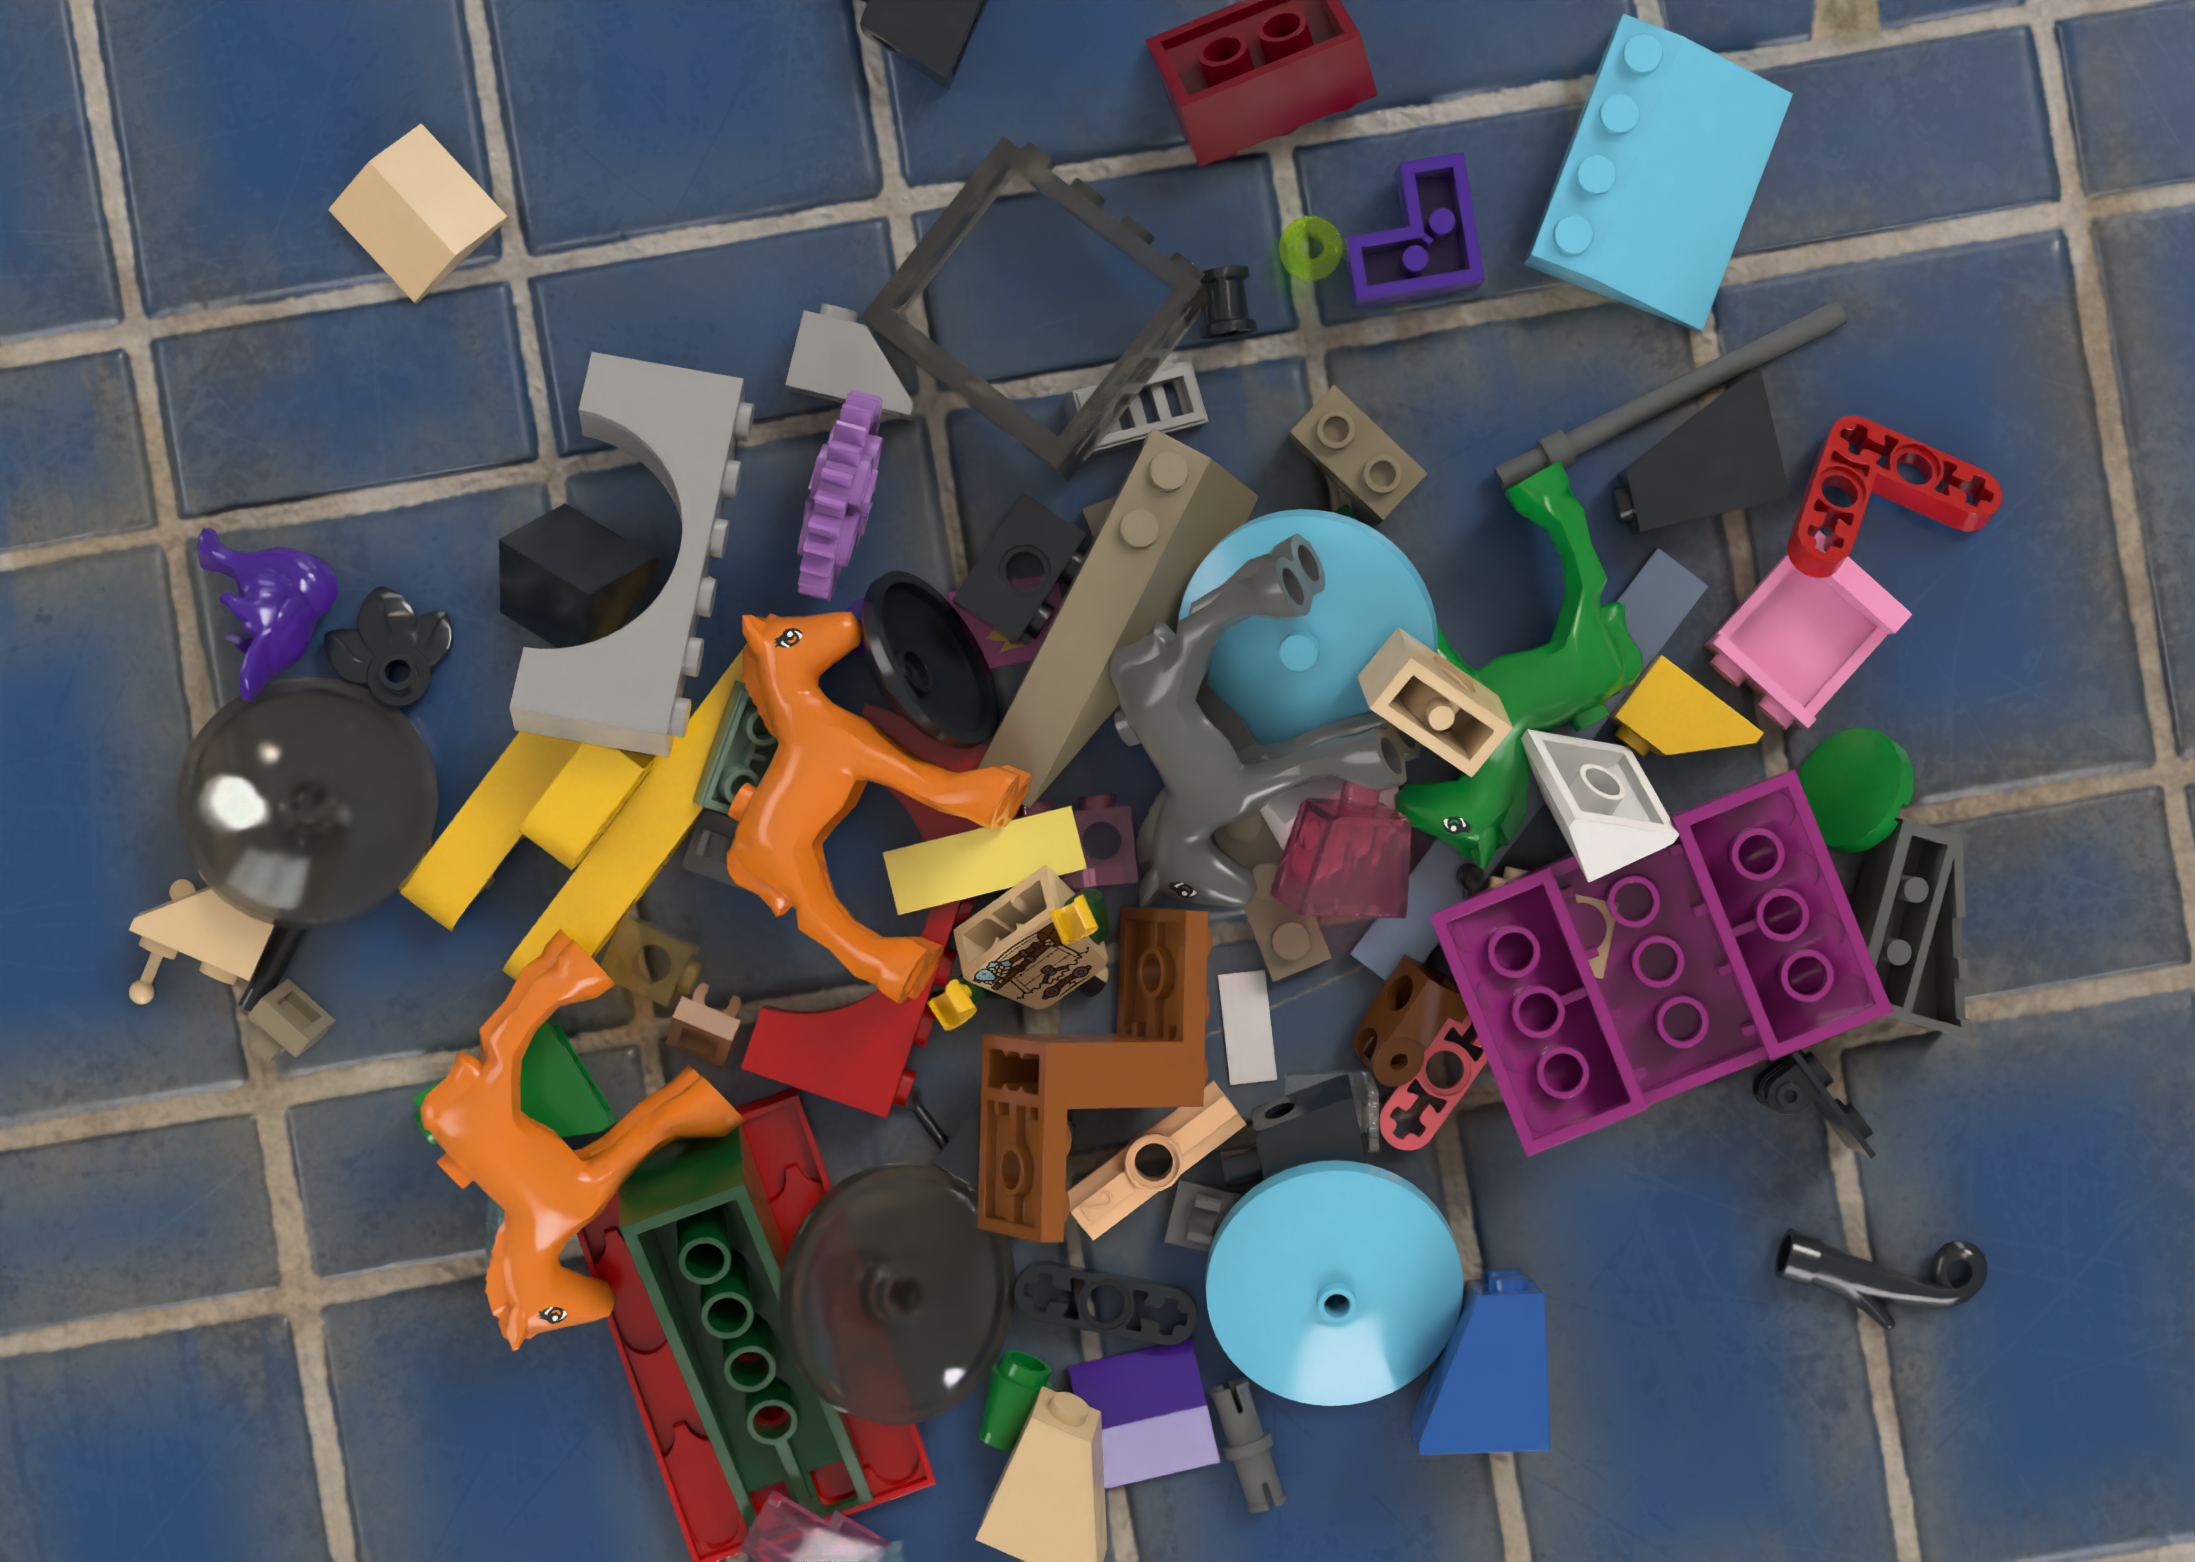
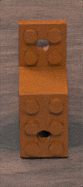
M1120 906L1117 1033L983 1034L977 1229L1039 1243L1064 1242V1223L1068 1218L1070 1210L1069 1196L1065 1189L1066 1157L1070 1152L1072 1142L1071 1131L1067 1123V1109L1203 1107L1204 1087L1208 1080V1064L1205 1058V1028L1210 1014V1000L1206 992L1207 958L1212 948V936L1208 928L1209 911Z

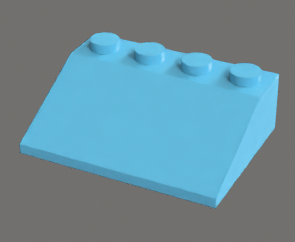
M1622 14L1612 30L1523 265L1701 333L1793 93L1684 36Z

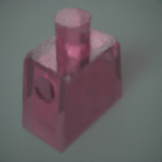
M1345 779L1342 782L1339 799L1307 798L1299 806L1271 886L1270 896L1301 916L1406 919L1411 846V823L1409 818L1378 802L1380 792Z

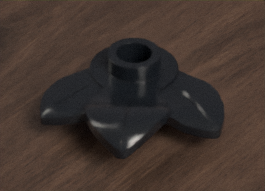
M379 586L366 597L358 616V629H337L326 632L324 647L335 672L344 681L369 686L371 693L381 704L390 708L402 709L419 703L427 695L432 684V670L449 656L453 646L454 635L451 621L446 611H433L416 618L411 605L402 595L387 587ZM403 666L410 670L408 679L402 683H392L387 679L389 672L395 667Z

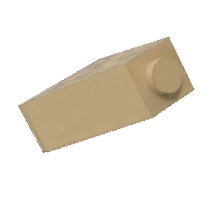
M1044 1386L1041 1387L986 1507L975 1540L1025 1562H1104L1107 1551L1101 1411L1089 1407L1083 1399L1072 1393L1055 1392Z

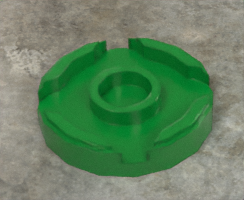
M1857 726L1838 731L1820 743L1802 765L1798 778L1826 847L1834 852L1852 854L1869 850L1890 836L1900 823L1895 818L1899 814L1902 804L1908 808L1913 795L1914 769L1906 750L1876 729Z

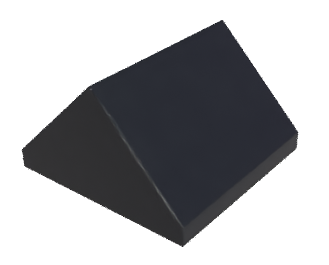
M564 503L499 539L500 613L558 649L594 642L622 629L661 560Z

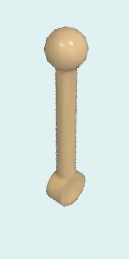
M187 879L177 880L170 887V897L174 900L196 891V886ZM151 952L140 980L135 981L130 986L129 996L136 1004H147L153 999L155 991L152 983L162 961V956Z

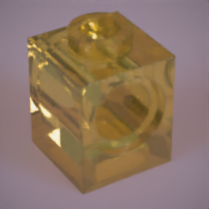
M629 914L623 916L600 967L616 984L667 1007L674 1003L677 995L689 997L700 975L703 964L694 960L700 947L699 945ZM647 945L662 947L670 957V971L663 980L654 981L648 979L639 969L638 958L643 948Z

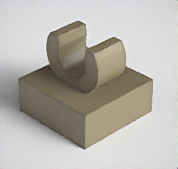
M287 979L262 997L248 1014V1017L263 1029L249 1047L267 1063H270L279 1051L283 1053L287 1050L296 1058L320 1040L336 1020L290 979Z

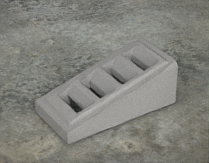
M1191 361L1074 390L1063 399L1064 412L1077 456L1080 460L1143 443L1153 428L1166 435H1171L1205 425L1209 422ZM1170 382L1173 383L1182 414L1176 417L1171 416L1163 384ZM1146 389L1156 422L1149 424L1147 423L1139 391ZM1119 397L1123 399L1131 427L1125 430L1121 428L1113 399ZM1097 404L1105 435L1102 436L1098 434L1090 407Z

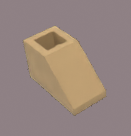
M224 880L140 912L133 919L129 931L142 936L139 942V946L168 959H175L179 951L202 961L199 967L200 972L221 982L235 985L238 977L250 981L285 905Z

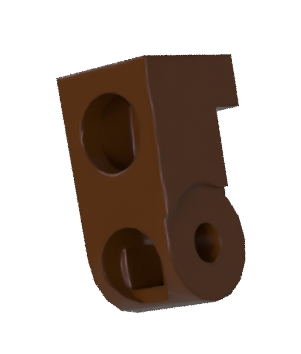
M1406 954L1403 955L1360 1022L1352 1040V1049L1355 1056L1380 1083L1389 1087H1397L1413 1080L1420 1072L1424 1063L1425 1049L1429 1048L1447 1019L1451 1018L1462 1024L1468 1015V1011L1457 984L1451 977Z

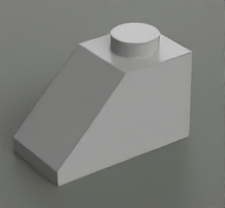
M821 304L819 314L803 310L785 384L791 392L840 404H845L847 394L850 393L851 389L879 396L883 399L881 414L914 421L916 412L914 403L868 327L856 323L859 313L829 304Z

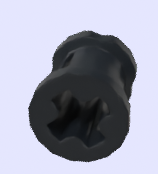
M1225 266L1192 274L1193 285L1200 287L1205 317V325L1200 328L1201 339L1226 338L1257 331L1256 320L1249 318L1244 280L1249 277L1248 266Z

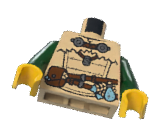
M1044 865L956 927L953 933L962 974L945 986V993L932 998L927 1003L944 1030H952L968 1021L977 1011L974 1004L983 998L1014 1000L1039 1010L1047 1009L1073 990L1085 997H1093L1100 993L1109 977L1106 967L1108 956L1104 940L1110 932L1105 899L1102 893L1096 888L1087 887L1075 894L1052 869Z

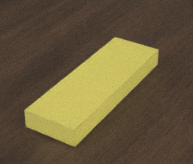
M1072 806L1012 820L1005 828L996 825L994 829L989 830L983 827L883 852L898 915L1014 887L1044 865L1052 869L1057 876L1087 869Z

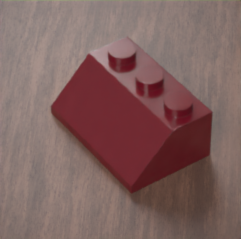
M1242 0L1145 40L1180 130L1199 167L1217 160L1228 159L1241 150L1274 137L1290 134L1298 127L1333 113L1347 111L1360 102L1378 96L1361 34L1340 0Z

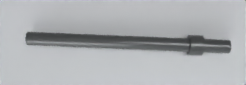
M1835 300L1566 433L1558 429L1536 440L1538 447L1495 467V475L1503 490L1506 491L1558 461H1561L1565 469L1577 463V455L1846 324V314L1840 303Z

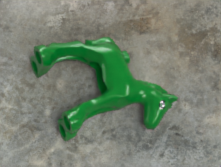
M1561 461L1552 464L1504 492V495L1516 512L1547 530L1562 559L1565 592L1550 641L1529 650L1501 655L1475 670L1469 667L1453 650L1437 623V654L1497 694L1513 729L1472 778L1463 772L1454 781L1409 783L1394 795L1396 817L1457 850L1463 859H1474L1477 867L1483 871L1494 858L1495 850L1509 844L1518 828L1523 825V817L1527 812L1526 798L1528 793L1526 789L1530 785V763L1521 741L1525 731L1529 729L1549 733L1569 721L1576 732L1591 726L1610 714L1604 702L1620 693L1625 686H1633L1643 668L1642 652L1628 632L1625 616L1626 603L1612 602L1601 606L1600 597L1608 579L1591 544L1584 508L1570 490L1569 478Z

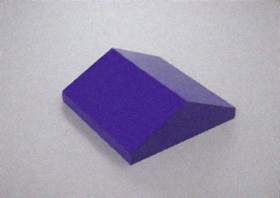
M1192 1337L1176 1345L1158 1344L1068 1365L1074 1395L1083 1399L1089 1407L1101 1411L1105 1489L1220 1463Z

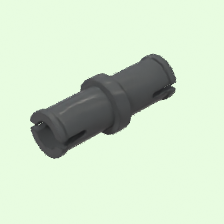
M1236 1378L1227 1381L1229 1388L1224 1389L1223 1384L1220 1383L1212 1387L1209 1393L1214 1400L1227 1440L1222 1445L1226 1460L1234 1461L1247 1501L1248 1512L1258 1513L1270 1510L1267 1501H1272L1273 1505L1277 1507L1283 1504L1287 1497L1282 1490L1269 1450L1274 1445L1270 1430L1262 1429L1249 1389L1248 1378Z

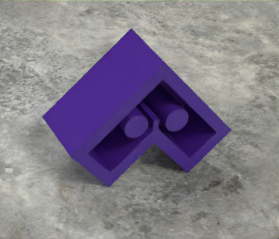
M1464 152L1400 162L1394 176L1403 228L1348 236L1342 246L1352 310L1477 290L1485 280Z

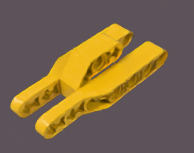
M742 650L689 719L685 737L674 736L669 757L519 731L411 874L400 892L401 895L452 933L455 924L471 902L484 889H489L496 880L493 876L495 871L512 848L521 839L529 838L568 869L573 870L580 862L581 864L516 948L502 971L516 981L522 969L542 954L545 945L559 929L571 940L573 939L594 960L695 827L699 815L703 813V807L697 805L693 798L735 680L744 682L741 677L743 672Z

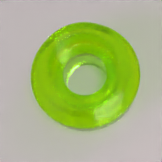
M1305 216L1294 220L1286 227L1279 242V256L1285 269L1294 277L1306 281L1319 280L1331 274L1339 264L1343 251L1342 239L1338 230L1329 221L1317 216ZM1312 236L1319 239L1323 245V253L1314 259L1304 257L1299 250V242L1303 238Z

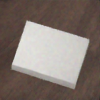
M1529 729L1521 737L1540 793L1588 882L1672 845L1679 836L1678 831L1630 747Z

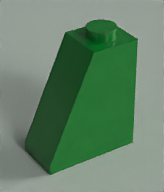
M552 1014L536 1030L522 1059L520 1080L521 1112L553 1129L560 1137L602 1132L618 1122L619 1119L554 1014ZM444 1079L413 1097L419 1109H421L425 1096ZM418 1110L413 1114L414 1119L424 1137L431 1145L435 1146L438 1143L433 1139V1134L430 1131L424 1130L421 1112Z

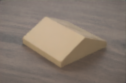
M419 124L371 159L328 209L416 304L509 219L422 124Z

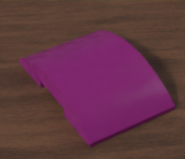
M1795 769L1669 815L1679 833V836L1672 845L1591 882L1587 881L1572 853L1429 915L1527 1157L1648 1110L1647 1106L1765 1059L1772 1061L1893 1013ZM1576 894L1606 901L1608 912L1616 920L1603 979L1595 978L1588 960L1600 956L1597 948L1605 938L1606 922L1602 913L1593 905L1577 903ZM1615 903L1619 904L1618 911L1615 908Z

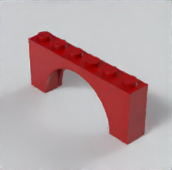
M865 703L861 714L862 717L873 721L887 735L915 756L947 771L960 773L977 769L988 747L984 743H980L970 749H959L944 745L927 737L899 714ZM883 785L909 812L924 842L983 828V826L968 818L940 812L890 786ZM977 896L929 908L927 921L921 937L944 946V950L936 970L918 998L913 1000L907 997L905 1001L898 1004L878 989L863 999L826 1010L797 1011L766 1004L760 1010L740 1069L886 1119L891 1112L893 1104L905 1108L917 1074L916 1071L906 1068L914 1044L926 1047L936 1019L932 1010L927 1008V1003L934 983L944 987L948 983L958 951L947 947L955 923L961 925L970 918Z

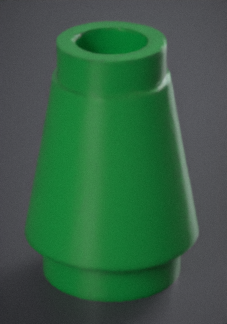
M1006 1350L1001 1361L993 1362L981 1428L978 1433V1437L983 1442L1001 1450H1012L1041 1387L1052 1388L1051 1383L1048 1381L1052 1370L1047 1363L1031 1354L1018 1350Z

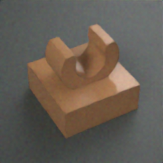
M701 983L695 989L692 1000L684 996L681 997L672 1016L666 1045L725 1068L733 1051L741 1020L737 1019L741 999L733 995L728 1007L720 1012L705 1005L710 985Z

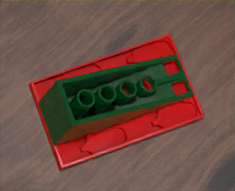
M791 1087L772 1094L770 1097H763L735 1107L736 1111L745 1121L724 1137L678 1139L662 1147L632 1173L611 1198L602 1214L576 1233L591 1277L608 1282L615 1294L614 1307L610 1316L606 1317L693 1562H718L936 1484L935 1474L927 1454V1449L900 1378L899 1369L859 1263L858 1254L833 1189L817 1139L799 1090L796 1087Z

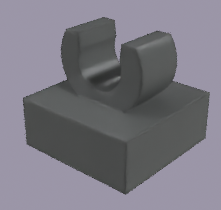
M703 807V813L699 815L681 868L743 889L736 885L728 874L726 862L727 852L732 846L738 821L728 815Z
M1179 1178L1164 1242L1209 1253L1213 1238L1221 1222L1231 1208L1240 1200L1241 1193Z

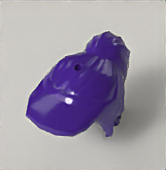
M210 527L203 528L202 532L199 533L197 543L200 567L204 570L216 571L235 579L238 585L239 597L232 593L224 592L219 598L220 603L226 605L232 614L242 621V630L252 636L246 639L237 632H228L225 635V641L232 643L238 651L246 654L239 674L240 695L244 701L251 702L260 694L274 675L280 674L282 669L296 663L306 652L313 636L316 621L331 609L338 595L337 577L328 563L312 554L285 547H275L254 552L236 551L226 548L220 542L214 529Z

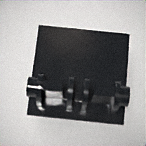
M1800 1049L1779 1057L1755 1077L1752 1091L1755 1099L1760 1104L1781 1114L1793 1115L1813 1102L1847 1148L1870 1159L1876 1156L1875 1152L1865 1141L1873 1134L1871 1128L1850 1103L1844 1105L1838 1098L1833 1099L1826 1088L1834 1081L1812 1052L1809 1051L1805 1054Z

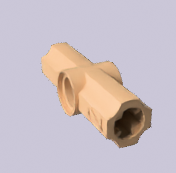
M1212 1080L1204 1087L1203 1107H1176L1150 1128L1136 1134L1125 1147L1066 1190L1070 1202L1069 1211L1094 1241L1157 1192L1172 1186L1182 1173L1247 1124L1223 1091ZM1157 1143L1165 1146L1170 1151L1172 1162L1165 1173L1150 1177L1138 1170L1135 1164V1157L1143 1146Z

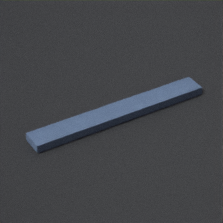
M1659 548L1653 550L1615 601L1626 603L1625 616L1628 632L1642 652L1643 668L1638 679L1709 587ZM1625 686L1620 693L1604 702L1610 714L1579 732L1575 731L1569 721L1549 733L1593 740L1633 686ZM1531 766L1529 772L1530 785L1526 789L1528 793L1526 798L1527 812L1523 817V825L1518 828L1507 846H1501L1495 850L1494 858L1483 871L1484 882L1545 803ZM1435 838L1349 951V954L1386 982L1404 954L1423 963L1439 943L1429 915L1462 900L1463 886L1458 884L1456 873L1464 863L1469 862L1476 865L1475 860L1470 858L1463 859L1457 850Z

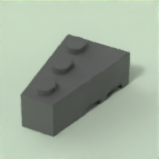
M1895 818L1900 823L1890 836L1867 850L1851 906L1893 1010V1013L1886 1016L1971 1039L1970 1019L1965 1018L1964 979H1969L1968 958L1963 957L1962 918H1966L1963 836L1906 819Z

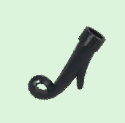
M1792 1228L1786 1231L1781 1240L1775 1263V1274L1778 1278L1806 1286L1811 1283L1829 1290L1860 1308L1886 1330L1893 1329L1895 1321L1880 1301L1928 1309L1954 1307L1968 1302L1982 1288L1987 1278L1988 1269L1985 1255L1976 1245L1968 1241L1954 1240L1944 1244L1936 1252L1931 1265V1281L1839 1250L1822 1243L1820 1236ZM1960 1259L1966 1261V1270L1962 1277L1950 1282L1948 1268L1952 1262Z

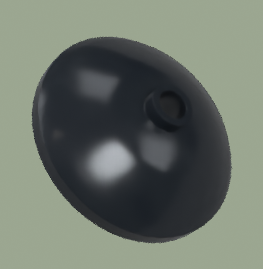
M891 571L874 580L865 594L861 626L867 661L881 694L900 716L936 742L954 748L970 749L987 740L993 734L998 720L997 693L984 654L962 617L934 587L913 574L904 571Z

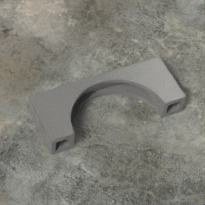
M592 352L578 409L582 435L601 440L624 450L641 461L656 475L670 494L682 523L680 551L672 574L661 593L640 616L622 629L594 642L559 649L523 647L509 708L516 731L669 757L674 736L684 738L688 728L691 699L682 698L687 676L698 677L704 651V639L696 638V631L700 616L710 618L713 611L717 579L708 578L712 557L723 558L725 555L730 521L721 519L725 498L736 500L738 495L742 462L734 461L738 440L749 441L755 405L745 402L743 378Z

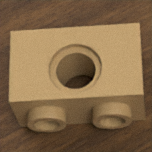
M1397 627L1357 676L1369 709L1471 778L1513 729L1497 694L1399 627Z

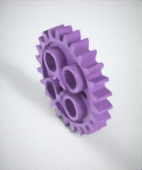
M851 389L850 393L847 394L845 404L843 403L839 420L836 421V425L831 430L828 443L822 445L820 453L817 455L808 487L811 492L809 498L805 500L804 522L797 549V554L803 556L798 585H800L798 593L830 601L831 597L834 596L836 585L839 584L842 568L848 566L854 546L857 547L861 536H864L873 504L870 501L872 494L876 491L877 468L883 446V437L877 436L880 428L879 421L883 399L879 396Z

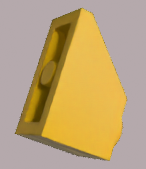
M1663 655L1655 656L1608 718L1619 726L1613 736L1624 746L1630 747L1634 753L1642 758L1649 751L1657 756L1753 744L1757 743L1764 734L1763 731Z

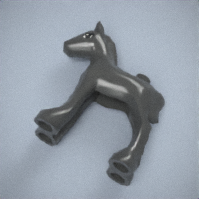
M1295 534L1275 545L1268 554L1248 560L1224 584L1192 602L1189 615L1178 622L1176 634L1168 625L1155 621L1151 630L1140 641L1118 649L1110 660V680L1116 688L1121 710H1118L1114 715L1116 729L1121 739L1128 746L1133 747L1141 743L1166 786L1159 792L1155 802L1148 809L1149 815L1145 817V822L1141 824V828L1138 830L1139 835L1135 841L1137 846V865L1142 868L1145 875L1138 889L1139 907L1149 906L1156 899L1163 896L1166 899L1173 898L1198 904L1244 908L1256 892L1257 884L1252 871L1236 861L1212 841L1211 835L1218 827L1254 816L1264 806L1291 789L1321 778L1340 777L1376 792L1403 785L1407 781L1405 761L1420 756V742L1372 710L1331 722L1289 741L1267 745L1258 744L1253 739L1243 718L1207 684L1216 642L1226 629L1252 616L1287 621L1306 616L1310 612L1313 596L1324 590L1325 573L1321 562L1311 544L1299 534Z

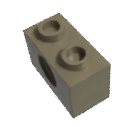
M1335 385L1291 429L1286 438L1377 525L1428 474Z

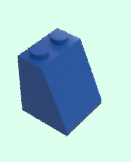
M1484 1269L1483 1279L1467 1280L1463 1290L1459 1318L1445 1348L1435 1359L1409 1421L1410 1436L1419 1455L1551 1451L1545 1293L1532 1278L1522 1276L1521 1269Z

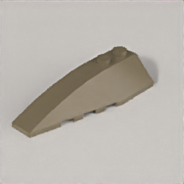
M1153 428L1137 452L977 769L995 765L999 767L1009 765L1032 774L1033 780L1030 789L1021 804L1029 809L1120 705L1116 688L1110 680L1109 673L1110 660L1118 649L1140 641L1151 630L1155 621L1168 625L1175 634L1177 633L1179 611L1191 578L1212 548L1229 533L1246 523L1259 496L1212 458Z

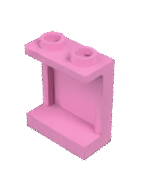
M1818 531L1814 537L1817 543L1815 548L1825 552L1823 546L1826 536L1821 531ZM1786 553L1704 646L1715 655L1709 664L1717 673L1737 688L1745 682L1763 698L1757 704V707L1774 724L1783 730H1787L1791 724L1797 730L1809 729L1817 720L1814 716L1887 635L1895 634L1910 618L1912 613L1848 556L1835 574L1826 578H1814L1797 570L1791 563L1788 553Z

